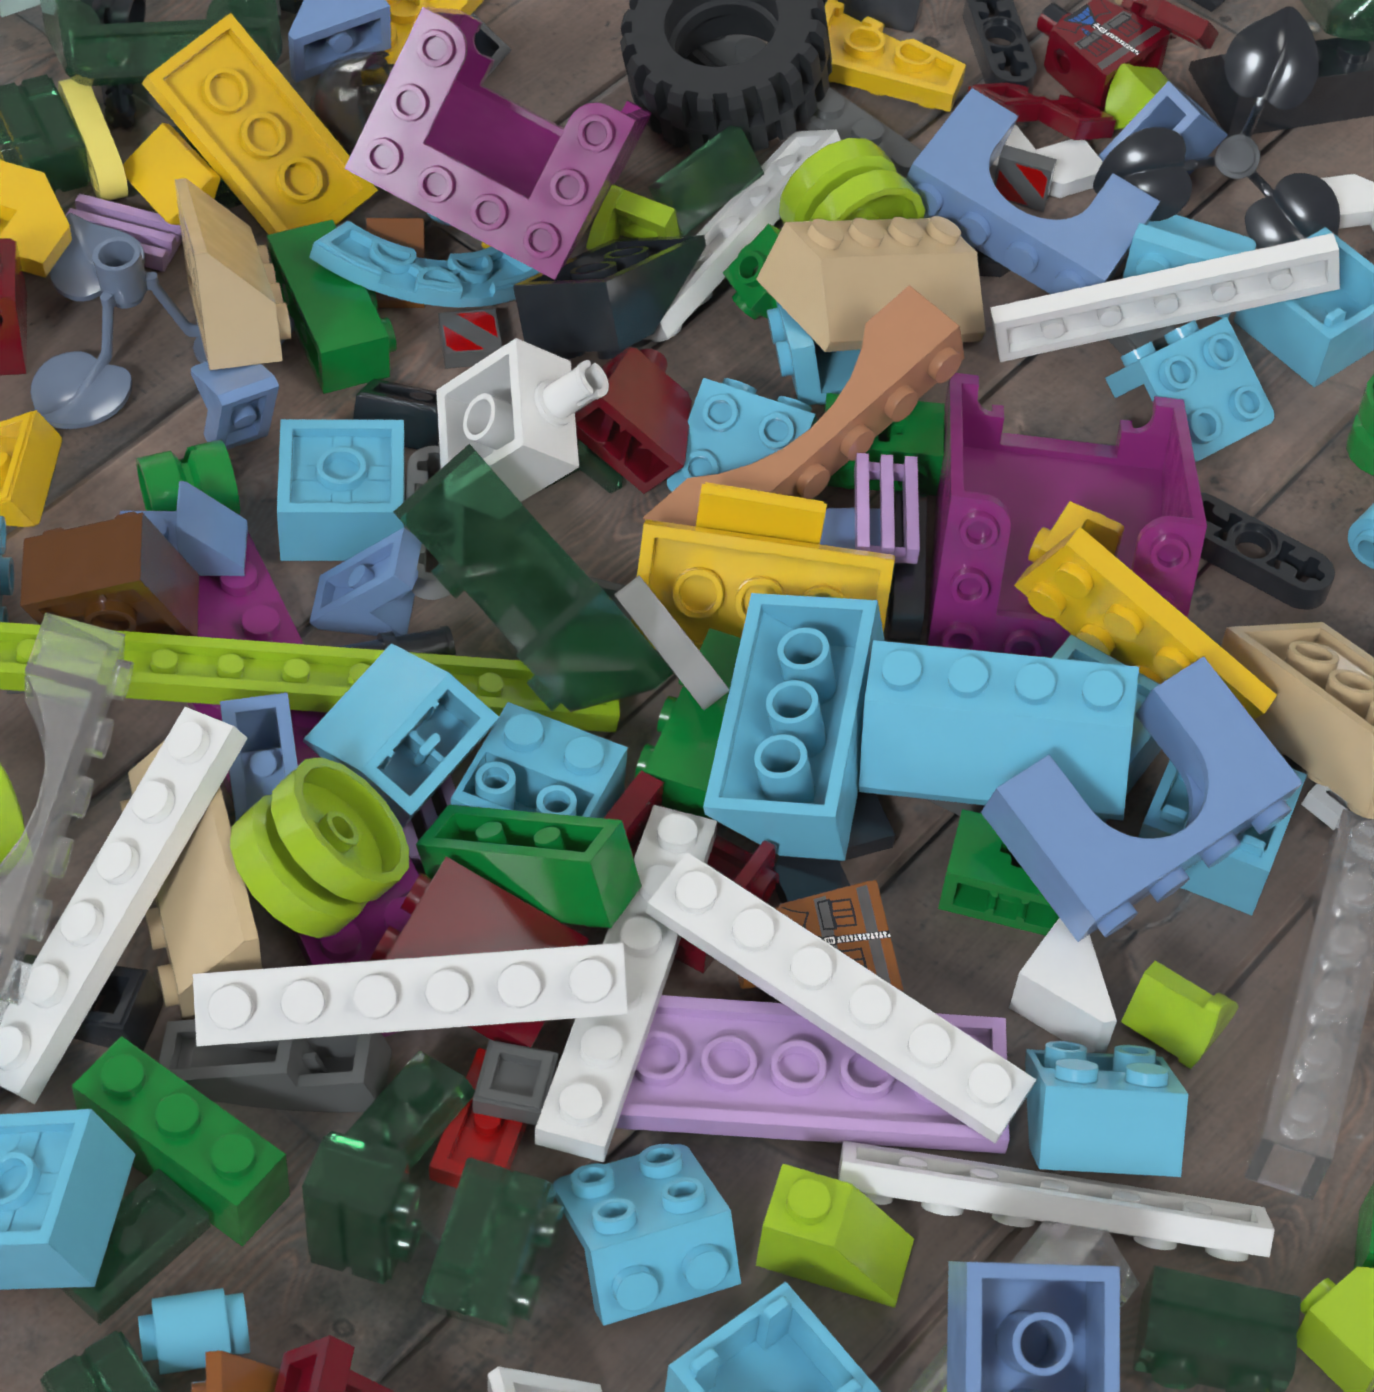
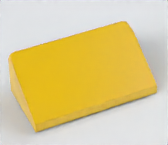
M162 123L123 164L126 179L167 223L172 225H180L174 179H188L213 199L221 177L167 123Z
M37 410L0 422V516H4L7 526L34 527L40 523L62 443L60 434Z
M705 482L701 487L696 527L820 544L827 504H824V501Z

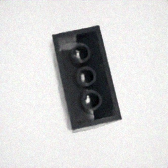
M1374 32L1316 40L1319 64L1317 80L1312 92L1298 107L1291 110L1278 109L1266 101L1252 134L1374 116ZM1226 54L1190 61L1188 70L1221 128L1228 134L1227 138L1233 135H1241L1256 98L1242 97L1230 87L1224 71Z

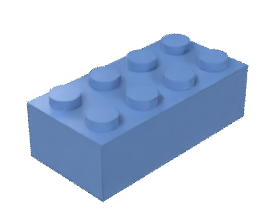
M948 1261L947 1392H1120V1266Z

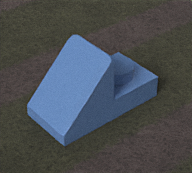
M208 362L191 368L192 378L208 409L204 436L207 442L222 439L228 450L268 435L279 389L275 376L262 364L209 370Z
M179 481L177 511H135L137 514L142 512L199 576H245L247 520L188 482ZM120 511V514L132 511Z
M402 528L321 574L309 623L319 630L373 636L386 631H393L395 636L407 634L415 597L412 589L418 578L417 565L422 540L406 528Z
M288 692L220 701L222 722L233 725L248 738L229 770L236 821L264 795H271L273 789L281 780L298 766Z

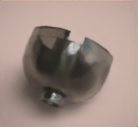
M368 51L340 56L321 73L314 94L310 99L309 108L349 156L395 65L388 64L385 57L390 55L386 51Z

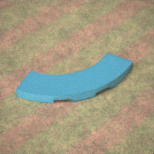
M350 221L343 223L315 241L309 256L310 259L329 271L369 290L414 303L442 307H482L515 300L513 285L540 273L493 247L469 253H451L448 260L416 257V252L413 248L382 239Z

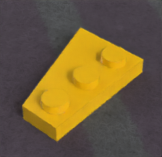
M827 0L824 7L832 55V73L828 76L829 82L867 90L874 95H886L917 103L924 108L951 111L964 80L966 64L915 39L899 41L883 33V23L869 16L860 22L843 13V3L837 0Z

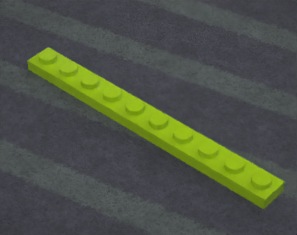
M0 622V690L220 705V701L288 692L290 710L329 712L385 650ZM409 652L449 672L498 716L502 713L507 702H510L581 730L616 732L620 718L616 667Z

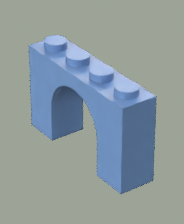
M971 88L913 162L906 177L907 181L921 197L925 208L924 218L940 216L950 220L961 230L960 236L970 246L1049 294L1110 282L1129 254L1132 239L1139 223L1145 225L1149 223L1160 201L1113 173L1090 206L1084 212L1072 218L1061 220L1044 219L1016 208L997 190L992 181L989 168L1000 155L1019 116Z
M1205 657L1200 658L1153 688L1135 713L1143 726L1174 764L1185 783L1189 798V815L1185 829L1167 837L1154 839L1133 837L1113 829L1090 809L1050 755L997 787L981 811L982 815L1077 942L1097 929L1100 930L1104 937L1110 936L1138 914L1133 905L1150 894L1157 903L1164 900L1189 881L1190 877L1185 872L1187 869L1203 860L1208 868L1215 866L1241 846L1240 841L1236 838L1252 826L1260 835L1275 826L1292 811L1286 801L1303 782Z

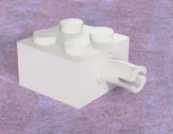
M515 338L438 388L436 393L442 495L498 516L579 468L575 412L607 394L609 383L603 369L598 364L593 363L591 365L590 360H585L571 370V361Z

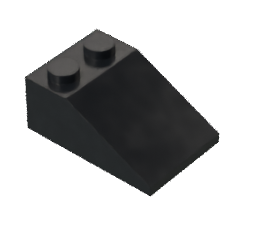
M705 236L612 239L567 260L555 280L542 273H538L514 284L513 289L524 342L566 360L579 357L586 352H597L598 359H613L625 349L631 347V345L655 332L706 248Z

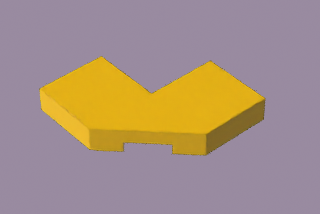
M0 160V219L9 221L1 232L0 239L10 238L17 241L23 271L46 278L72 241L70 225L45 173Z

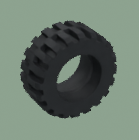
M630 0V9L623 15L620 28L622 33L620 45L633 101L636 105L652 113L647 123L649 128L659 134L662 132L664 140L677 147L682 148L686 143L689 144L691 152L709 156L710 150L721 151L723 157L739 156L738 150L752 148L753 153L769 147V141L777 137L780 141H783L797 131L796 123L799 121L805 124L817 111L816 102L820 103L826 96L830 85L828 76L832 73V55L826 12L822 0ZM749 35L768 42L759 53L734 65L710 67L686 60L688 55L697 47L721 36Z

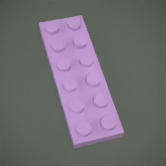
M661 995L616 1126L618 1129L843 1143L844 1140L878 1146L1001 1154L1006 1153L1009 1143V1124L996 1144L783 1003ZM937 1014L1007 1060L1006 1018Z

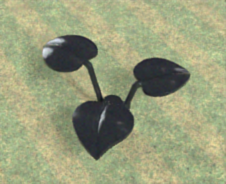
M1287 6L1265 18L1255 21L1240 31L1227 49L1224 59V71L1230 87L1242 97L1256 98L1241 135L1230 136L1221 142L1215 156L1184 161L1186 146L1184 139L1178 132L1162 127L1145 128L1137 131L1121 141L1104 159L1093 182L1095 193L1098 194L1114 173L1159 200L1160 203L1150 221H1162L1176 215L1186 205L1191 196L1192 181L1186 171L1217 166L1220 173L1230 179L1248 177L1265 196V198L1256 201L1248 208L1244 218L1249 238L1255 241L1257 249L1306 239L1324 227L1338 236L1340 225L1339 203L1334 191L1324 180L1316 175L1293 173L1282 178L1273 190L1256 171L1260 161V152L1251 136L1266 101L1281 110L1294 109L1307 99L1317 80L1319 60L1316 42L1312 30L1298 10Z

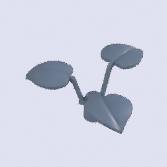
M68 213L66 218L70 225L72 241L50 271V277L58 293L68 299L83 302L100 296L102 303L101 353L97 359L91 354L81 351L65 352L53 356L44 362L36 372L31 383L30 393L34 410H37L52 427L78 429L99 424L114 416L123 408L132 391V378L129 371L123 367L109 364L113 354L114 307L122 309L135 307L142 302L147 290H151L184 334L189 337H197L193 344L194 355L200 363L207 362L198 323L195 325L186 319L160 285L156 272H145L144 264L146 259L140 242L125 232L86 221L73 213ZM289 316L290 329L292 333L294 330L295 322L294 319L291 316Z

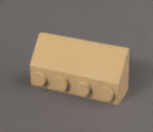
M174 179L188 287L209 370L283 361L280 340L291 339L290 321L286 302L283 303L280 284L276 283L273 263L269 262L267 246H257L252 229L248 224L188 179Z
M940 216L924 219L894 217L893 219L884 220L855 218L854 220L843 221L815 219L813 221L785 222L756 278L767 292L825 352L861 350L866 322L909 285L960 326L962 342L981 341L986 333L977 252L960 236L961 230L956 224Z
M1324 622L1226 627L1221 647L1277 694L1265 714L1254 719L1260 729L1280 754L1288 756L1306 770L1307 777L1310 780L1330 788L1347 802V807L1355 814L1374 819V657Z
M164 741L128 772L131 795L134 794ZM221 787L217 790L154 898L156 908L148 909L145 914L152 950L166 947L169 964L157 966L165 1007L179 1005L182 1020L195 1019L193 974L262 969L259 937L245 883L236 869L230 849L231 826ZM130 799L120 801L121 812L124 811Z

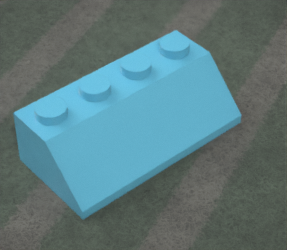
M751 593L703 809L705 815L758 844H761L764 840L769 841L777 846L776 854L780 856L845 861L859 790L864 700L873 640L885 641L878 600Z
M873 640L864 700L859 792L986 805L997 787L1050 755L1096 816L1099 818L1123 820L1139 667Z

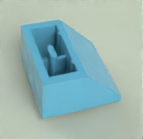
M391 643L303 739V742L320 757L343 764L365 779L387 802L403 829L488 734L499 716L449 672Z
M507 702L452 795L451 805L604 818L624 793L628 747Z
M1067 1041L1048 1042L1045 1045V1050L1026 1049L1025 1072L1037 1079L1027 1096L1029 1149L1039 1169L1181 1177L1188 1092L1163 1057L1156 1056L1155 1050L1137 1045H1119L1114 1048V1054L1087 1053L1086 1046Z

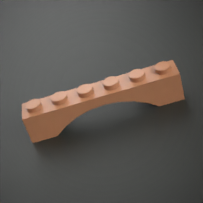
M909 285L866 322L862 349L849 381L834 404L809 430L783 449L750 465L720 474L687 478L643 517L644 522L647 519L696 526L701 487L705 482L813 499L824 490L830 477L849 460H856L857 453H866L871 447L874 438L893 421L899 422L906 418L915 408L918 399L936 383L946 382L956 373L962 360L965 359L960 326Z

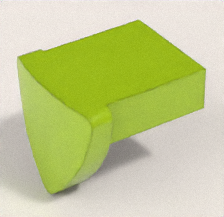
M1121 64L1111 82L1105 112L1116 119L1114 130H1123L1169 81L1157 68L1132 66L1131 64Z
M612 184L596 215L586 249L591 250L612 239H618L620 235L628 238L680 236L675 209Z
M1155 960L1144 972L1121 1023L1179 1058L1178 1062L1191 1069L1220 1036L1237 1012L1239 1006L1238 1003L1220 992L1213 996Z

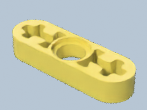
M87 76L58 81V92L64 117L96 197L107 201L128 197V185L121 157Z

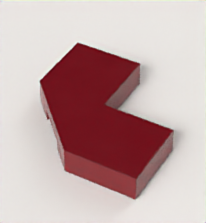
M1123 0L1120 7L1170 31L1169 39H1175L1177 36L1204 50H1207V48L1211 49L1219 34L1209 21L1165 0Z
M1013 83L973 84V86L968 88V92L973 88L1018 115L1019 117L1016 122L1039 121L1072 140L1112 138L1116 119L1081 99L1061 94L1058 100H1050L1044 96L1036 97L1028 93L1029 87Z

